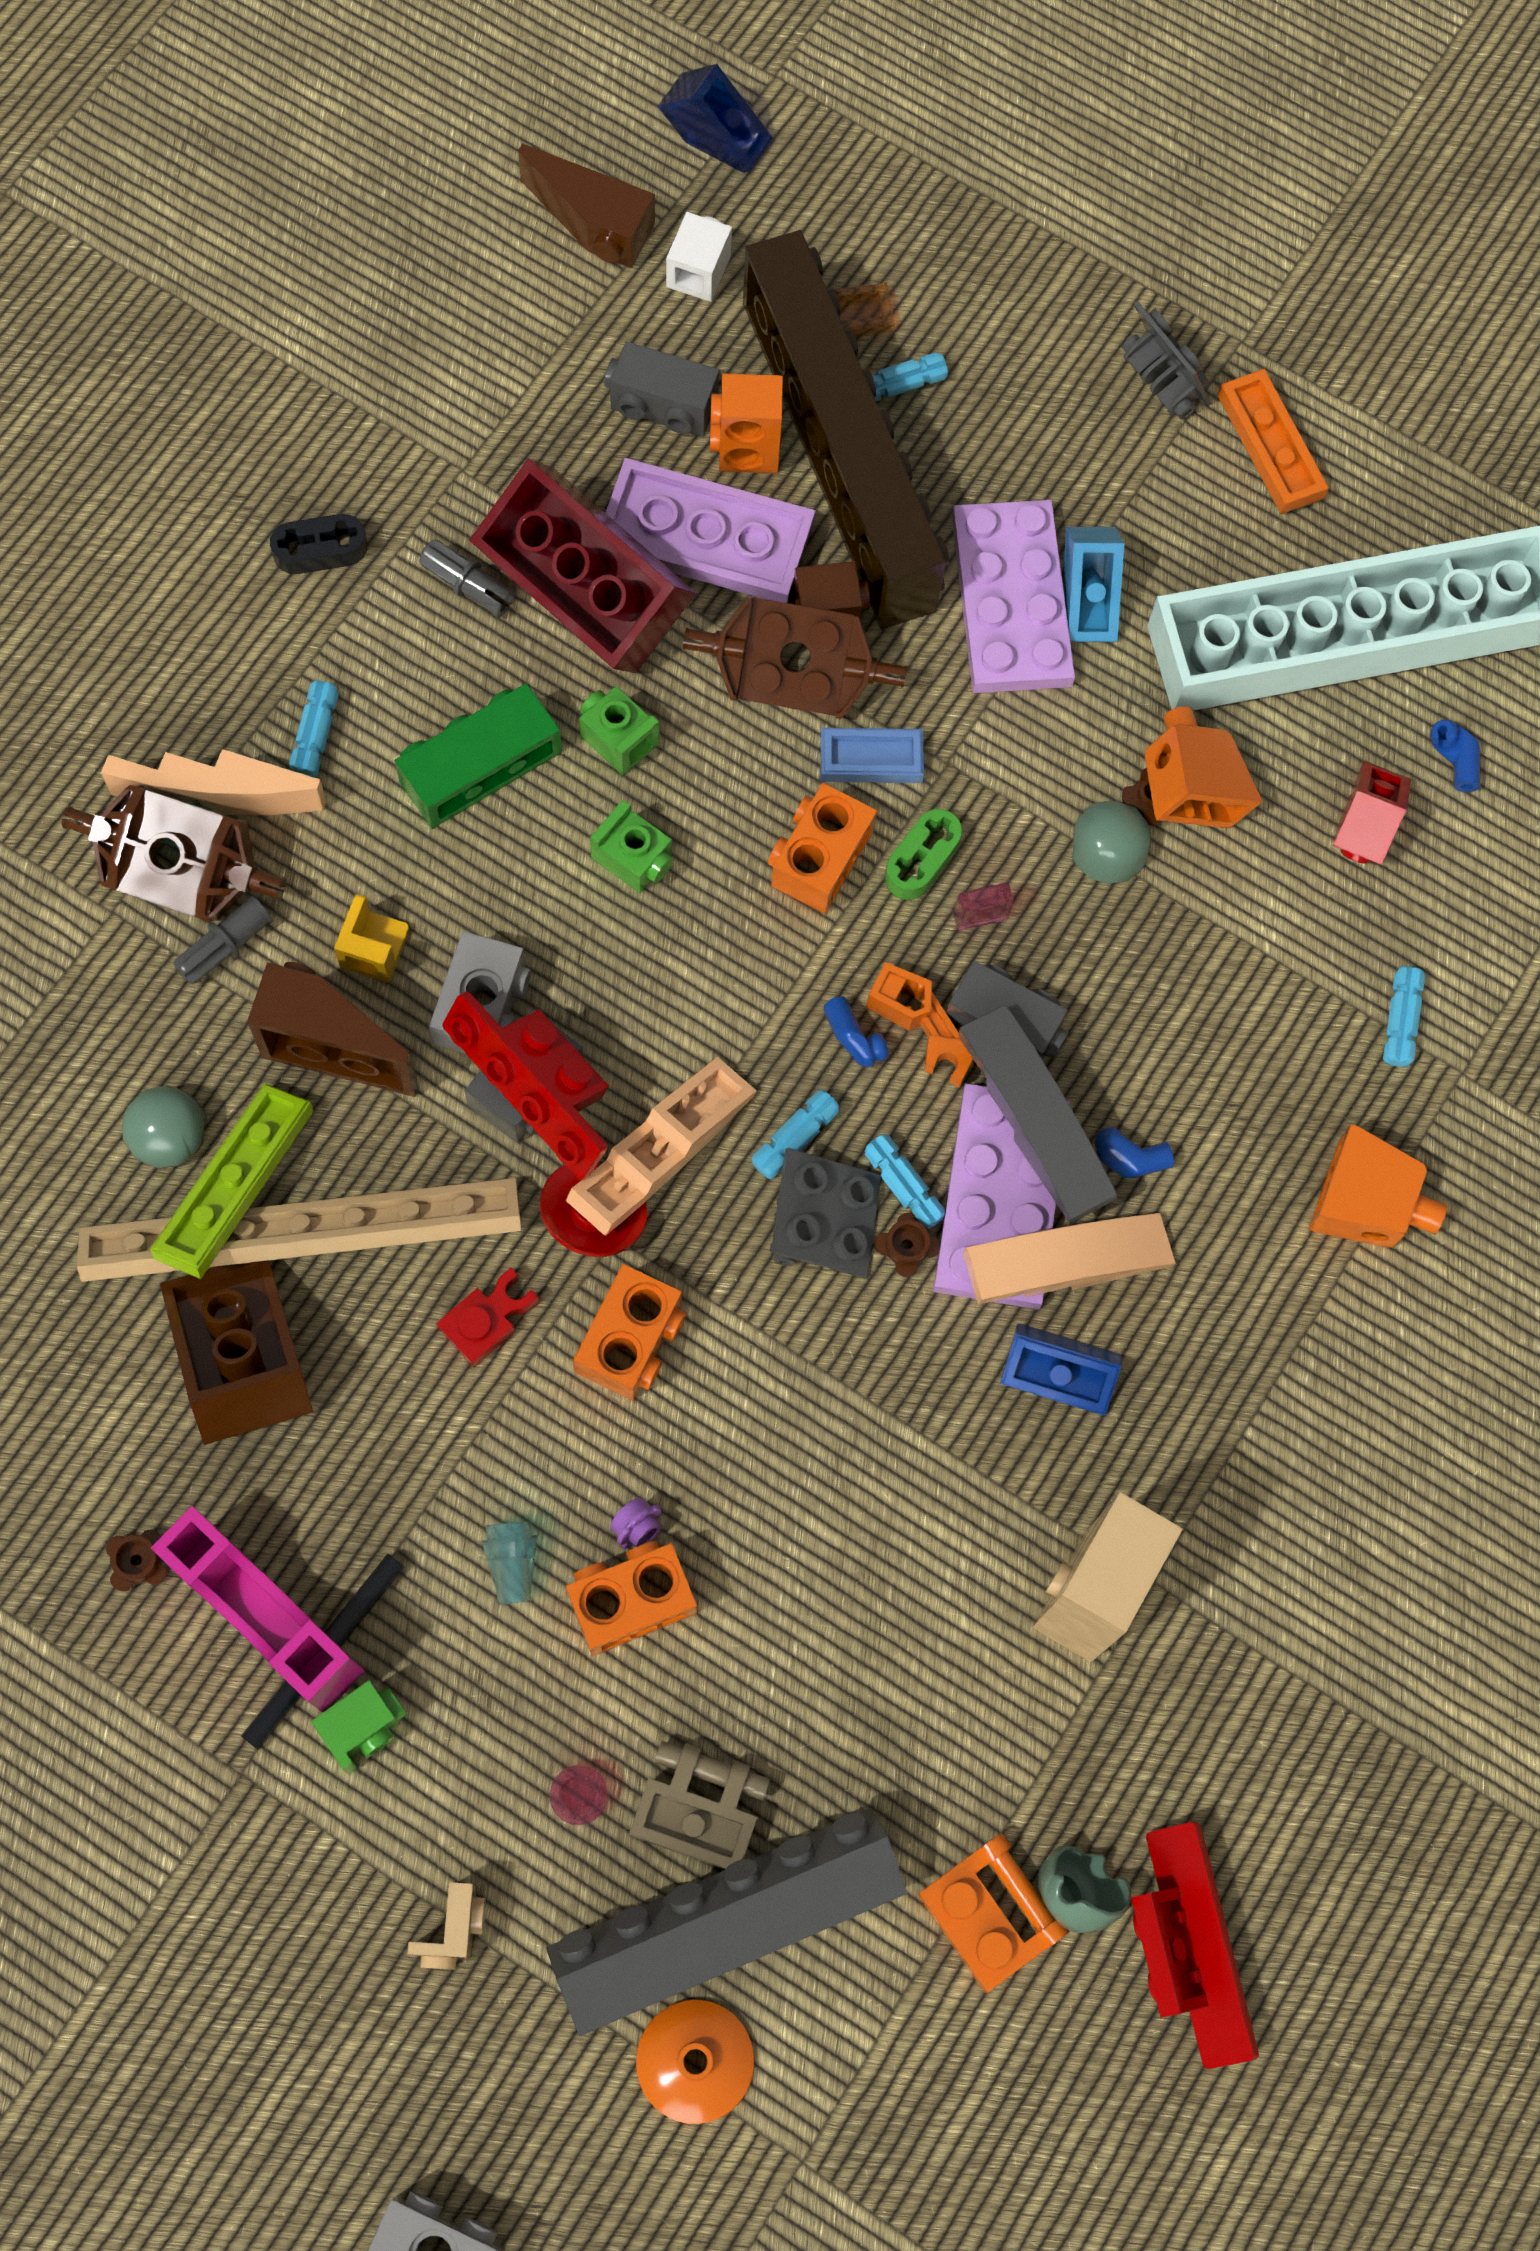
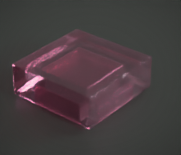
M1002 883L960 893L953 914L958 931L1008 920L1014 901L1009 884Z

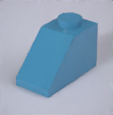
M1066 527L1063 586L1070 642H1118L1125 543L1116 527Z

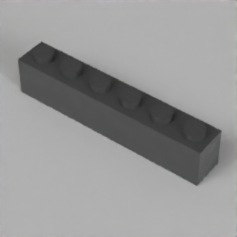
M868 1808L859 1813L843 1815L833 1824L806 1836L792 1837L784 1841L780 1847L757 1857L736 1861L729 1865L726 1870L699 1882L682 1884L670 1894L643 1906H633L624 1909L615 1918L587 1930L573 1931L564 1936L559 1942L547 1946L546 1950L557 1983L580 2037L908 1893L889 1838L872 1808Z

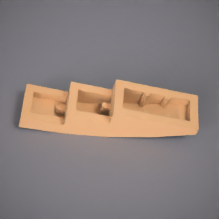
M223 749L215 767L165 752L158 770L108 755L101 771L111 795L119 796L129 785L144 786L143 789L222 815L271 816L323 811L327 802L320 779Z
M716 1057L652 1108L646 1122L614 1146L607 1160L596 1168L590 1176L581 1180L571 1189L566 1201L603 1235L607 1236L711 1141L754 1097L757 1090L719 1057Z
M1160 1213L1102 1220L1024 1234L966 1247L963 1252L978 1305L1025 1294V1297H1030L1067 1287L1076 1290L1172 1267L1176 1264Z

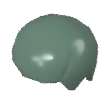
M1117 800L1097 802L1085 808L1083 814L1079 815L1074 827L1072 857L1075 865L1090 879L1112 884L1129 881L1143 869L1147 861L1151 841L1149 824L1136 807Z
M171 1086L146 1089L128 1105L124 1113L122 1123L123 1140L136 1160L159 1169L180 1166L201 1148L205 1123L208 1118L205 1110L195 1097L186 1091Z
M1059 1846L1048 1855L1038 1873V1888L1042 1901L1058 1924L1072 1932L1095 1933L1112 1925L1126 1913L1131 1906V1888L1127 1879H1112L1109 1877L1105 1870L1106 1857L1104 1855L1084 1854L1075 1846Z

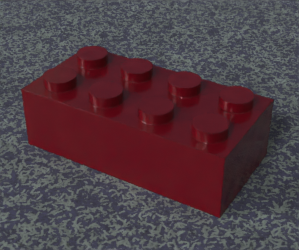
M529 458L469 539L474 546L610 667L616 670L637 673L697 594L555 468Z

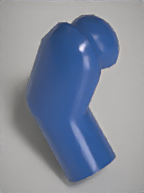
M1443 719L1436 722L1430 732L1432 745L1454 765V788L1460 792L1478 790L1480 788L1479 742L1463 727L1454 723V721Z
M839 996L826 1002L823 1010L836 1039L858 1065L873 1067V1062L883 1061L888 1057L889 1052L884 1037L879 1033H874L865 1038L847 998Z
M1112 1127L1101 1130L1095 1137L1094 1144L1097 1149L1098 1158L1124 1178H1136L1174 1167L1173 1154L1167 1142L1139 1148L1122 1135L1118 1129Z

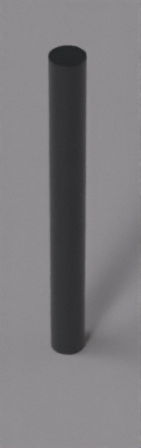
M387 1553L325 1632L342 1647L405 1567ZM285 1680L241 1737L259 1750L302 1696Z

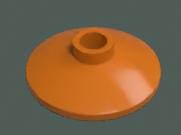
M706 2000L677 2002L658 2013L644 2030L636 2055L637 2076L645 2096L663 2115L687 2124L711 2122L728 2114L746 2094L754 2070L752 2043L741 2021L723 2006ZM693 2049L701 2050L707 2058L706 2068L698 2074H692L684 2067V2057L687 2052Z

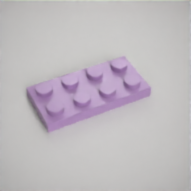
M625 458L605 513L677 575L763 599L788 603L794 585L795 568L800 567L815 521L816 510Z
M1052 500L953 505L952 524L972 693L1072 687L1075 675Z
M965 1083L933 1292L976 1299L963 1255L966 1247L1053 1229L1056 1202L1015 1143L1014 1129L987 1091V1087ZM1044 1293L1025 1297V1294L992 1302L1040 1310Z

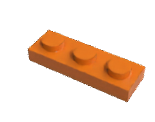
M1265 369L1221 384L1217 396L1280 514L1325 499L1329 487Z

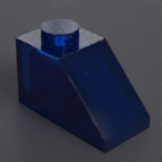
M718 64L681 73L657 106L685 143L743 173L751 170L773 139Z

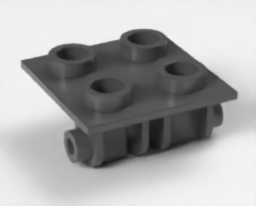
M1136 300L1133 304L1147 333L1141 338L1138 335H1133L1124 342L1122 346L1126 352L1124 359L1131 364L1145 384L1152 383L1150 387L1151 392L1157 395L1171 416L1178 415L1180 419L1187 418L1195 410L1196 405L1193 402L1198 398L1207 407L1211 405L1204 390L1210 383L1200 370L1203 367L1199 360L1185 344L1181 347L1171 335L1173 330L1156 308L1147 313Z
M786 1148L784 1164L781 1168L782 1178L779 1197L776 1203L777 1212L774 1217L773 1240L770 1245V1252L775 1254L774 1262L779 1265L793 1266L797 1259L854 1276L868 1278L881 1176L812 1154Z

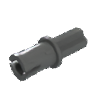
M432 540L423 548L419 560L421 565L453 586L454 594L457 596L465 594L492 612L497 618L503 616L509 609L495 600L492 595L495 593L512 604L516 591L482 570L481 563L478 560L470 562L439 540Z
M250 896L245 903L218 925L213 922L207 926L209 932L177 957L174 965L187 982L195 984L228 956L236 958L239 955L237 949L266 925L271 924L273 920L263 905L256 898Z

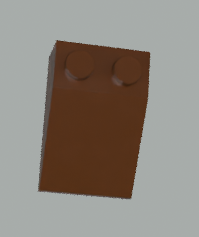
M267 962L247 1020L262 1058L416 1097L419 1087L410 1054L405 1048L321 976L316 975L313 969L295 962H286L284 966Z
M269 1260L217 1266L208 1269L202 1279L189 1274L160 1283L189 1403L204 1445L313 1412Z

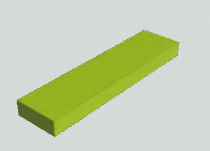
M266 1083L263 1084L150 1248L154 1260L202 1279L312 1115L311 1101Z

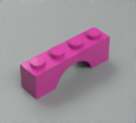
M193 1506L151 1547L173 1571L233 1625L304 1699L322 1713L332 1707L365 1672L347 1652Z

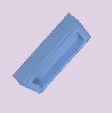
M821 728V782L922 783L924 778L923 729Z

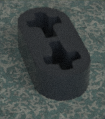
M336 514L292 521L280 525L273 531L270 537V548L276 566L282 571L289 574H302L358 563L367 552V538L362 523L356 517L349 514ZM348 533L350 538L349 546H339V534ZM298 541L299 554H289L290 542Z

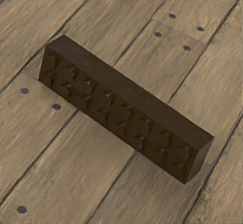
M797 230L745 246L743 306L772 375L783 376V401L851 561H855L859 580H867L870 606L882 630L937 612L940 591H943L945 588L943 575L945 566L949 565V554L941 536L935 537L929 525L931 514L925 496L922 493L916 495L912 486V469L909 459L904 451H897L892 440L894 439V429L889 413L885 409L880 411L875 401L876 388L872 374L868 368L862 369L858 362V346L855 335L850 327L844 329L839 318L841 311L837 294L833 287L826 288L822 279L823 267L820 255L815 247H808L802 231Z

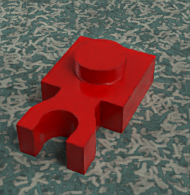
M511 1267L499 1277L495 1290L490 1296L486 1297L477 1287L436 1323L438 1330L473 1368L515 1332L514 1326L508 1321L511 1316L524 1314L539 1303V1298L532 1289L523 1298L518 1300L507 1296L509 1287L519 1281L518 1274Z

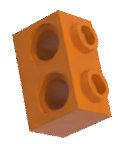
M722 373L721 394L711 393L710 452H720V472L778 474L783 376Z
M822 782L815 796L811 798L806 795L798 806L793 818V823L797 826L789 840L781 837L769 857L768 865L773 867L771 887L826 914L872 836L878 810ZM825 820H835L841 823L844 828L838 831H828L820 823ZM802 861H810L815 863L820 869L814 873H803L795 865Z
M622 1264L573 1359L574 1372L634 1401L640 1387L650 1390L663 1360L656 1358V1355L665 1339L672 1342L676 1339L687 1315V1312L680 1309L682 1306V1291ZM649 1300L657 1304L661 1311L651 1321H639L631 1315L630 1310L635 1303ZM626 1348L634 1353L636 1361L628 1369L615 1370L606 1363L607 1355L614 1349Z
M657 1541L647 1542L629 1550L626 1553L628 1561L608 1569L605 1562H599L573 1574L575 1582L566 1585V1590L592 1657L697 1614V1604L672 1543L659 1547ZM651 1571H662L670 1577L673 1583L672 1588L662 1597H649L643 1593L639 1586L643 1576ZM599 1592H609L616 1596L620 1602L616 1614L608 1619H597L590 1615L587 1610L590 1598Z

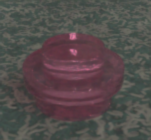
M586 1766L569 1767L560 1772L551 1785V1806L555 1814L568 1824L585 1825L593 1822L602 1814L607 1804L608 1792L606 1784L601 1775L592 1768Z

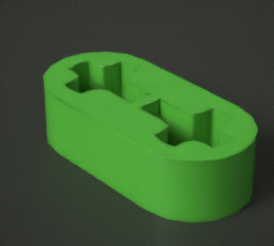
M944 809L927 811L918 819L892 853L886 866L885 883L888 890L894 896L904 900H913L921 897L956 854L962 837V826L959 819L953 813ZM940 827L948 831L946 840L939 839L931 850L926 848L930 831L936 832ZM916 859L921 861L917 874L918 879L910 877L906 882L899 879L901 869H909Z

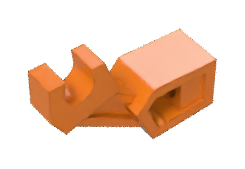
M885 962L868 995L866 1008L908 1031L922 1027L928 1037L924 1071L933 1074L935 1066L939 1061H951L956 1069L951 1075L949 1083L960 1088L973 1058L959 1039V1032L932 992V981ZM903 991L915 996L917 1000L921 999L919 1010L913 1011L911 1006H904L898 1002Z

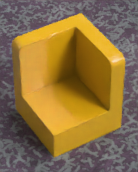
M356 894L334 947L339 967L390 983L409 934L408 924L370 912L367 897Z

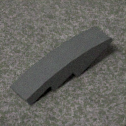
M1005 1004L960 1027L959 1039L986 1077V1089L1014 1129L1015 1143L1069 1223L1071 1224L1116 1200L1117 1193L1092 1144L1043 1060L1007 1005Z

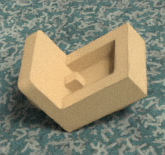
M449 1882L444 1944L408 1942L407 1954L421 1956L420 1968L456 1970L457 1958H471L472 1934H483L486 1898L476 1897L477 1886L471 1883Z

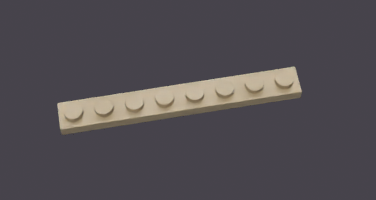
M516 1178L249 1208L210 1267L521 1231ZM172 1217L79 1228L77 1270L81 1282L180 1271L154 1260L150 1248Z

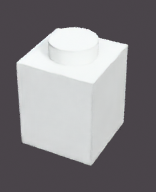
M686 212L666 258V287L712 302L731 257L732 226L723 224L713 217H701Z

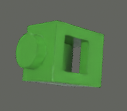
M617 686L607 694H604L601 690L594 692L581 706L580 713L582 716L579 718L580 736L622 776L659 745V721L653 715L649 717ZM616 717L621 721L620 723H611Z
M624 800L617 805L590 837L591 858L638 893H641L650 881L654 883L661 881L674 861L672 857V839L633 812L631 805ZM634 840L642 847L632 849L628 846Z
M368 1680L313 1719L311 1723L341 1768L346 1773L351 1774L359 1768L353 1757L362 1752L365 1758H369L386 1747L394 1739L390 1731L400 1724L399 1720L406 1716L407 1713L388 1686L378 1692L375 1686Z

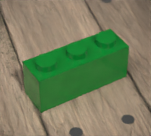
M525 683L515 690L506 689L501 691L490 700L488 706L470 716L467 714L461 715L453 719L443 732L428 741L419 740L406 747L400 757L394 760L399 783L428 825L433 829L562 753L561 734L556 723L528 684Z

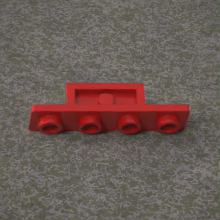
M466 991L458 995L442 1024L444 1030L450 1035L453 1042L485 1074L489 1082L520 1113L524 1121L556 1153L559 1160L579 1180L590 1176L606 1152L607 1144L579 1114V1111L601 1100L609 1085L540 1009L502 1028L470 992Z
M1193 1821L1148 1832L1146 1840L1159 1891L1131 1897L1134 1909V1930L1138 1939L1142 1942L1149 1970L1148 1987L1151 1996L1157 2002L1160 2018L1190 2012L1202 2064L1206 2069L1256 2060L1259 2057V2051L1201 1825L1199 1822Z

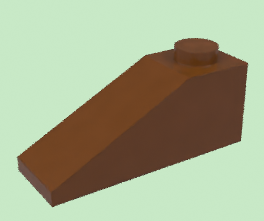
M522 143L518 150L521 182L588 252L596 254L606 262H617L632 268L655 225V194Z

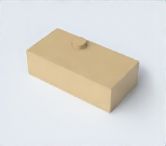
M1119 1492L1085 1532L1069 1563L1067 1564L1063 1561L1046 1589L1050 1597L1032 1628L1092 1662L1127 1632L1183 1528Z

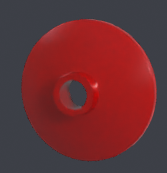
M599 1161L595 1169L598 1168L604 1162ZM566 1165L559 1167L549 1176L540 1196V1213L549 1233L564 1247L586 1256L607 1257L627 1250L639 1239L647 1221L646 1202L605 1236L566 1201L571 1189L581 1180Z

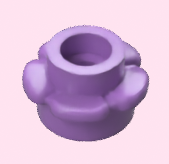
M643 1497L635 1498L627 1503L615 1515L610 1525V1529L618 1536V1544L626 1549L653 1541L662 1529V1525L658 1522V1518L662 1513L661 1507L656 1504L651 1506Z

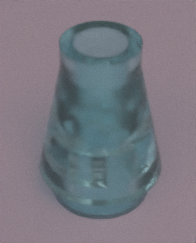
M531 1521L486 1525L487 1540L481 1541L497 1592L498 1605L532 1601L531 1584L537 1535H532Z

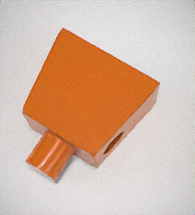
M1189 706L1174 708L1164 715L1163 720L1167 731L1154 741L1145 752L1156 820L1231 828L1262 803L1254 781L1229 732L1222 729L1198 726L1194 711Z
M1351 1124L1339 1139L1308 1230L1387 1248L1395 1247L1405 1236L1409 1225L1436 1235L1443 1223L1448 1205L1420 1194L1427 1173V1167L1423 1163L1359 1126Z

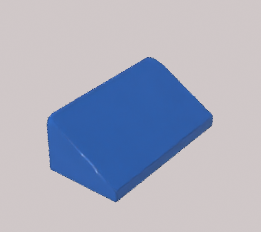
M1017 1324L1000 1384L1106 1416L1122 1367V1356L1118 1353L1024 1324Z

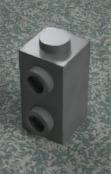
M626 341L619 360L612 358L608 364L604 387L610 388L611 409L619 411L625 417L634 420L645 419L659 423L676 433H692L704 437L711 418V393L719 394L720 369Z
M974 960L949 1002L946 1012L955 1028L959 1029L1006 1004L1041 1059L1043 1060L1045 1055L1055 1059L1069 1031L1061 1028L1068 1010L1061 1007L1059 1001L1048 992L1040 989H1033L1031 991L1014 982L1012 976L1004 969L992 964L984 966Z

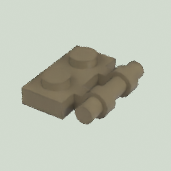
M662 1740L655 1763L675 1770L671 1785L648 1778L629 1836L726 1870L732 1863L744 1859L758 1818L736 1809L740 1795L744 1794L763 1801L770 1779L750 1772V1765L734 1760L733 1765L700 1754L702 1750L700 1747L685 1743L684 1748ZM692 1776L725 1787L720 1803L687 1792Z

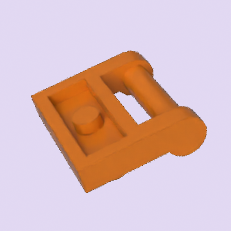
M1002 1832L917 1894L985 1993L990 1992L1070 1932L1058 1924L1049 1913L1042 1898L1008 1850L1012 1845ZM988 1864L993 1868L1037 1931L1024 1942L976 1875L977 1872Z

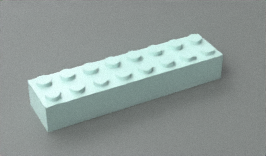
M1540 526L1157 596L1147 628L1171 709L1189 706L1194 711L1540 645Z

